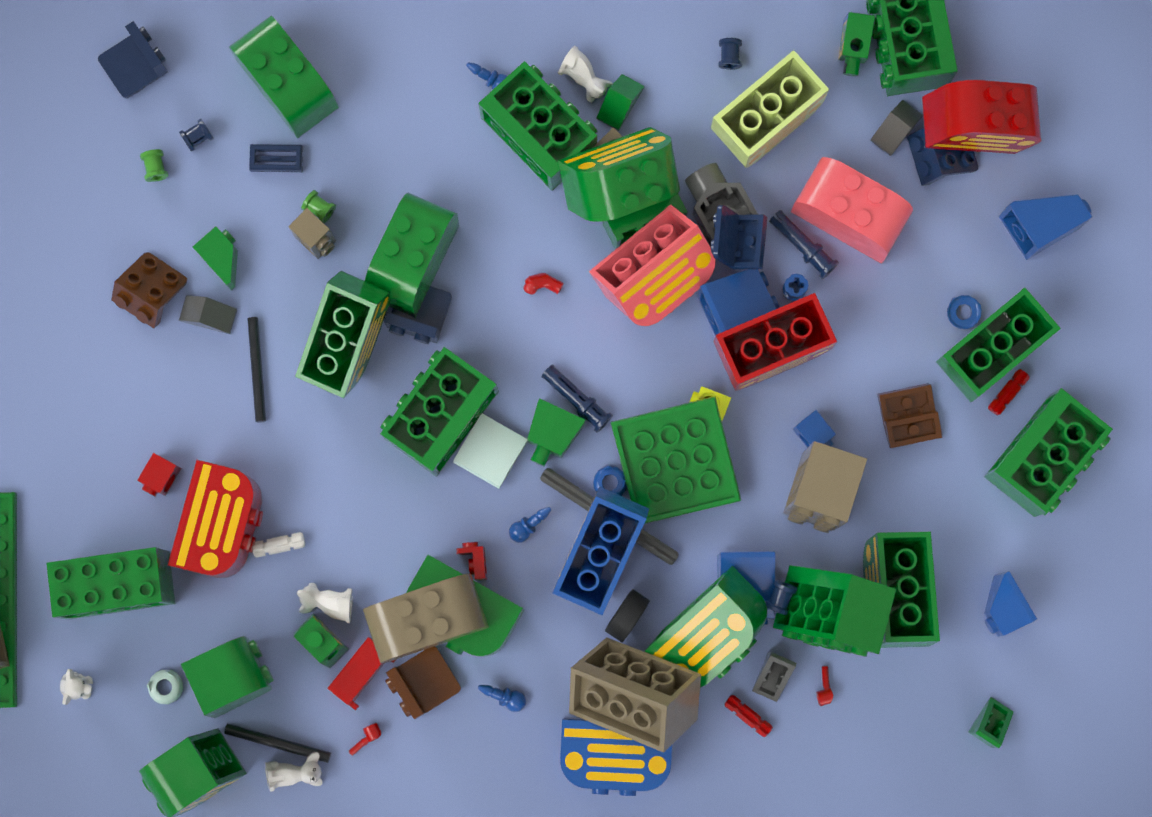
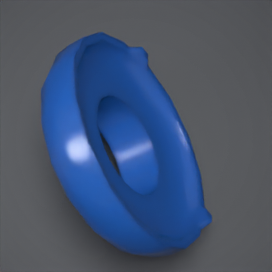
M969 295L952 298L947 308V316L950 323L959 329L974 327L981 318V304ZM962 304L968 305L971 310L970 317L965 320L959 319L956 315L957 308Z
M606 465L598 470L593 480L594 490L597 492L599 486L604 488L602 485L604 477L613 475L617 478L618 485L614 490L609 491L622 496L627 488L624 472L618 467Z

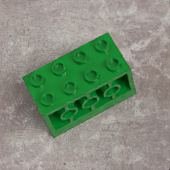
M866 0L868 15L872 14L875 16L872 38L877 39L878 48L875 49L877 64L882 66L883 73H880V83L882 89H886L887 97L938 89L952 82L958 70L944 0Z
M524 61L478 103L480 116L543 183L553 191L562 182L558 160L591 149L597 144L596 133L598 131L590 121L586 120L584 122L578 116L579 111L571 102L566 104L561 99V93L552 83L548 85L542 79L543 74L535 65L529 66Z
M443 347L441 352L438 350L434 352L428 361L430 366L425 373L421 371L412 383L415 386L409 395L405 393L396 405L398 407L393 417L388 415L380 426L382 429L380 434L387 442L436 477L471 431L480 415L484 413L499 392L496 383L445 347ZM456 384L457 389L448 392L447 387ZM440 405L441 410L438 413L432 414L431 408ZM424 426L425 432L417 436L415 430L418 427Z
M1060 388L1047 397L984 477L1033 517L1042 514L1046 515L1048 512L1052 513L1061 503L1059 496L1065 491L1069 492L1078 480L1075 476L1082 470L1086 471L1093 463L1094 458L1091 456L1098 449L1101 451L1109 443L1111 438L1108 435L1113 429ZM1033 473L1037 476L1038 481L1035 480Z
M152 547L46 563L52 617L76 619L175 604L171 566H168L169 551Z
M789 565L785 582L793 585L798 590L796 594H792L787 606L789 610L787 615L776 613L773 624L774 629L783 631V637L801 640L805 644L816 647L820 646L867 657L868 652L880 653L896 589L853 574Z

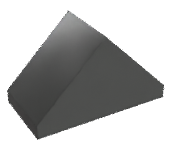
M902 100L889 113L870 141L891 156L923 115Z
M186 295L179 321L230 334L237 309L208 297Z
M768 652L752 691L777 702L797 663L773 652Z

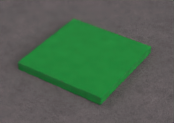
M716 396L611 421L630 499L649 508L644 524L742 500Z

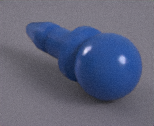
M468 62L466 64L473 74L478 75V77L485 81L487 80L486 86H491L492 89L507 77L505 74H498L496 70L491 73L475 63Z
M551 508L540 509L537 511V514H533L530 518L523 517L521 521L513 523L509 528L510 538L518 543L526 541L530 533L533 534L536 531L535 526L547 518Z
M491 685L478 686V689L484 695L499 700L500 706H506L512 712H519L526 705V697L520 691H511L509 688L501 690L496 687L493 688Z

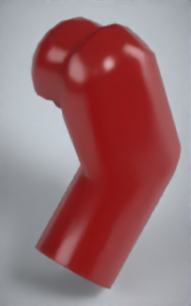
M539 273L528 276L525 279L523 289L526 293L533 295L537 292V289L545 287L558 295L564 283L547 273Z

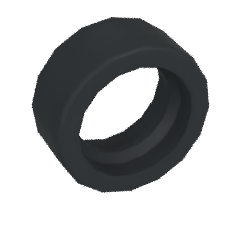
M632 589L610 620L605 632L623 643L642 616L650 600Z

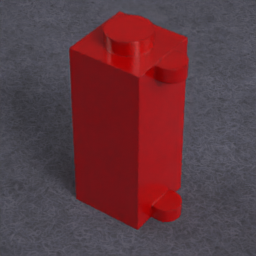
M371 637L365 640L327 688L354 710H357L359 707L354 701L385 664L380 663Z

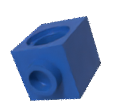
M817 410L793 428V431L807 448L814 441L828 446L834 444L831 439L836 434Z

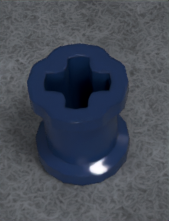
M738 38L720 39L721 61L718 63L719 68L735 70L742 67V62L739 60V47L742 46V40Z
M199 119L198 124L188 130H181L179 132L191 152L195 150V146L205 140L214 139L202 119Z
M775 579L774 591L770 600L765 603L770 610L787 615L789 601L792 594H796L798 589L787 582Z

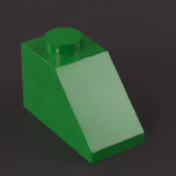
M215 226L192 247L232 290L236 284L238 250L233 245L236 240L226 229L221 232Z

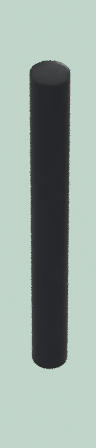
M249 317L247 321L255 422L260 423L266 422L259 325L258 317Z
M228 723L225 727L224 734L305 757H308L311 753L318 752L320 755L319 761L329 763L331 752Z

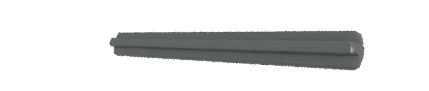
M550 468L544 470L540 477L542 482L585 510H589L594 499L593 496ZM641 530L636 543L669 565L674 564L679 553L645 530Z

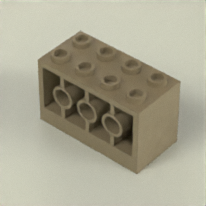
M814 441L802 453L783 514L788 515V520L801 525L804 522L814 524V529L825 533L841 527L848 522L867 458Z
M606 637L571 667L569 714L664 753L698 720L701 674Z

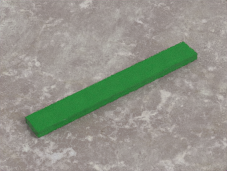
M16 492L0 493V626L10 665L0 669V708L17 707Z

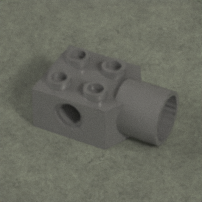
M717 163L706 165L685 179V183L696 201L692 215L710 247L715 236L713 218L717 212L718 205H725L738 215L758 214L741 183H728Z

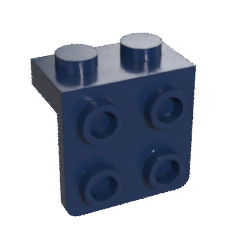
M134 21L125 26L130 36L98 56V62L123 98L131 97L168 73L162 64L166 61L165 57L158 47L152 49L148 43L152 38L144 26L138 28Z
M924 127L907 136L921 186L930 185L945 176L973 173L978 170L974 151L926 148Z
M718 205L717 212L713 218L715 236L711 242L713 257L731 269H763L768 217L764 214L738 215L727 206Z
M430 286L416 318L393 308L391 313L387 312L384 323L389 328V332L404 336L405 333L414 336V340L424 344H429V342L437 343L452 295L450 292Z

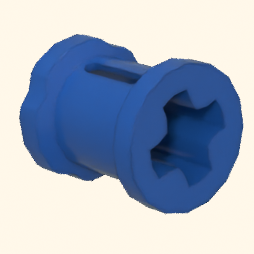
M792 274L783 285L782 292L784 297L792 302L803 298L808 290V281L801 274ZM793 283H797V287L800 288L798 293H794V289L789 288Z

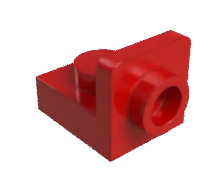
M478 542L462 543V548H456L457 555L473 554V559L468 560L469 573L474 575L477 581L487 580L485 547L478 546Z

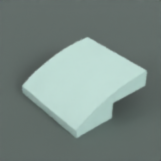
M482 413L461 446L453 463L499 489L525 447L527 439Z

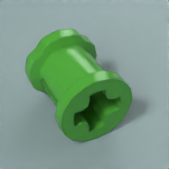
M148 150L140 154V159L144 161L146 170L145 181L157 182L168 177V172L164 170L162 161L164 153L162 150Z
M313 190L303 201L301 209L304 211L308 208L321 222L326 223L334 213L336 204L326 202L318 196L316 190Z

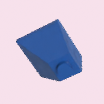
M1010 571L995 575L992 580L984 614L987 617L985 624L992 634L996 633L999 637L1037 620V617Z

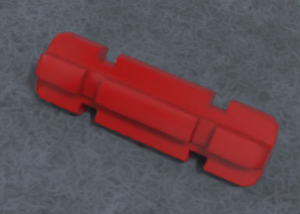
M1018 369L1012 376V380L1010 379L997 394V399H993L989 404L988 409L993 414L1000 415L1005 410V405H1008L1021 390V386L1025 385L1030 376L1024 370Z
M731 695L726 700L725 707L731 712H736L735 715L751 728H755L756 732L762 737H766L771 732L772 725L766 720H761L759 714L745 703H740L741 700L735 695Z

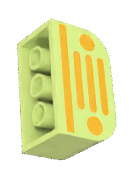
M793 50L715 115L712 120L711 129L744 167L748 168L759 161L812 116L825 101L829 88Z

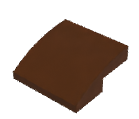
M926 383L877 394L889 448L942 438L939 415L935 410L931 384Z

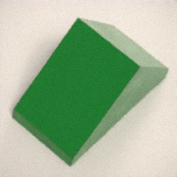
M621 74L609 88L596 119L619 131L643 91L644 86Z
M990 697L968 732L988 746L999 749L1002 746L1014 712Z

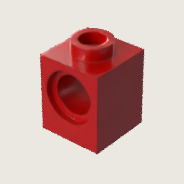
M153 453L137 481L144 484L142 490L155 497L158 493L166 496L182 468Z

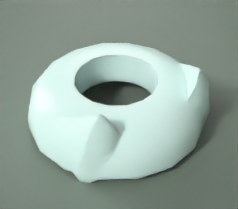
M172 669L160 670L150 678V681L147 683V689L150 697L155 702L171 704L181 696L183 682L181 677ZM162 679L169 680L172 684V690L168 695H162L158 692L157 685Z

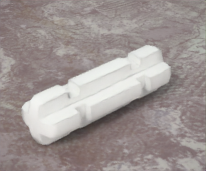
M299 532L291 534L292 537L285 535L266 539L267 542H263V540L257 541L252 549L253 554L258 558L266 556L265 553L272 555L290 551L292 547H294V550L304 548V535Z

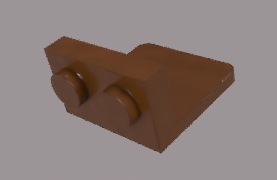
M145 252L114 281L111 301L119 308L125 309L134 315L140 322L154 329L161 322L164 306L187 284V277L153 254Z
M435 646L425 649L400 666L386 672L389 677L385 680L386 684L393 694L398 692L403 700L399 703L400 707L407 717L412 715L413 719L421 717L461 690L460 684Z

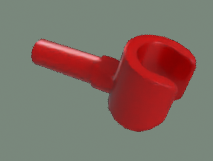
M822 666V685L824 690L816 692L820 706L830 704L833 700V692L829 684L828 666Z
M377 723L363 728L366 737L349 750L352 756L363 746L381 736V730Z

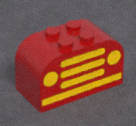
M963 80L943 85L922 96L926 148L1016 154L1041 142L1037 87L1034 85L987 80Z
M813 293L719 333L715 336L713 342L735 391L825 354L835 346L837 339L816 293Z
M196 459L168 566L216 578L230 577L239 572L246 563L248 553L253 552L252 549L256 542V537H253L255 527L260 526L263 518V511H260L262 494L258 484L252 478L236 469Z

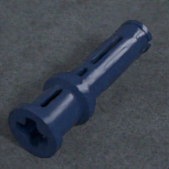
M779 210L776 215L782 223L774 216L769 222L804 255V262L810 263L819 271V277L824 279L836 268L839 262L832 260L822 250L823 246L821 244H814L782 210Z
M553 364L542 374L541 377L577 409V415L584 417L595 427L594 431L596 433L602 430L613 417L611 413H606L596 404L594 397L588 398Z

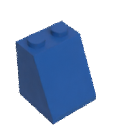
M1077 194L1014 201L999 215V218L1025 259L1028 260L1079 230L1092 218V215L1090 214L1091 208L1087 201L1081 200Z
M747 269L700 286L697 297L715 336L780 308L774 295L770 296L766 288L769 286V282L763 271Z
M720 552L717 555L718 578L733 566L760 593L765 602L770 600L775 588V552ZM767 608V619L764 625L768 624V619H775V611Z

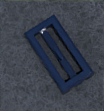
M250 144L249 170L250 172L303 173V146ZM256 152H296V156H258ZM255 162H296V165L255 164Z

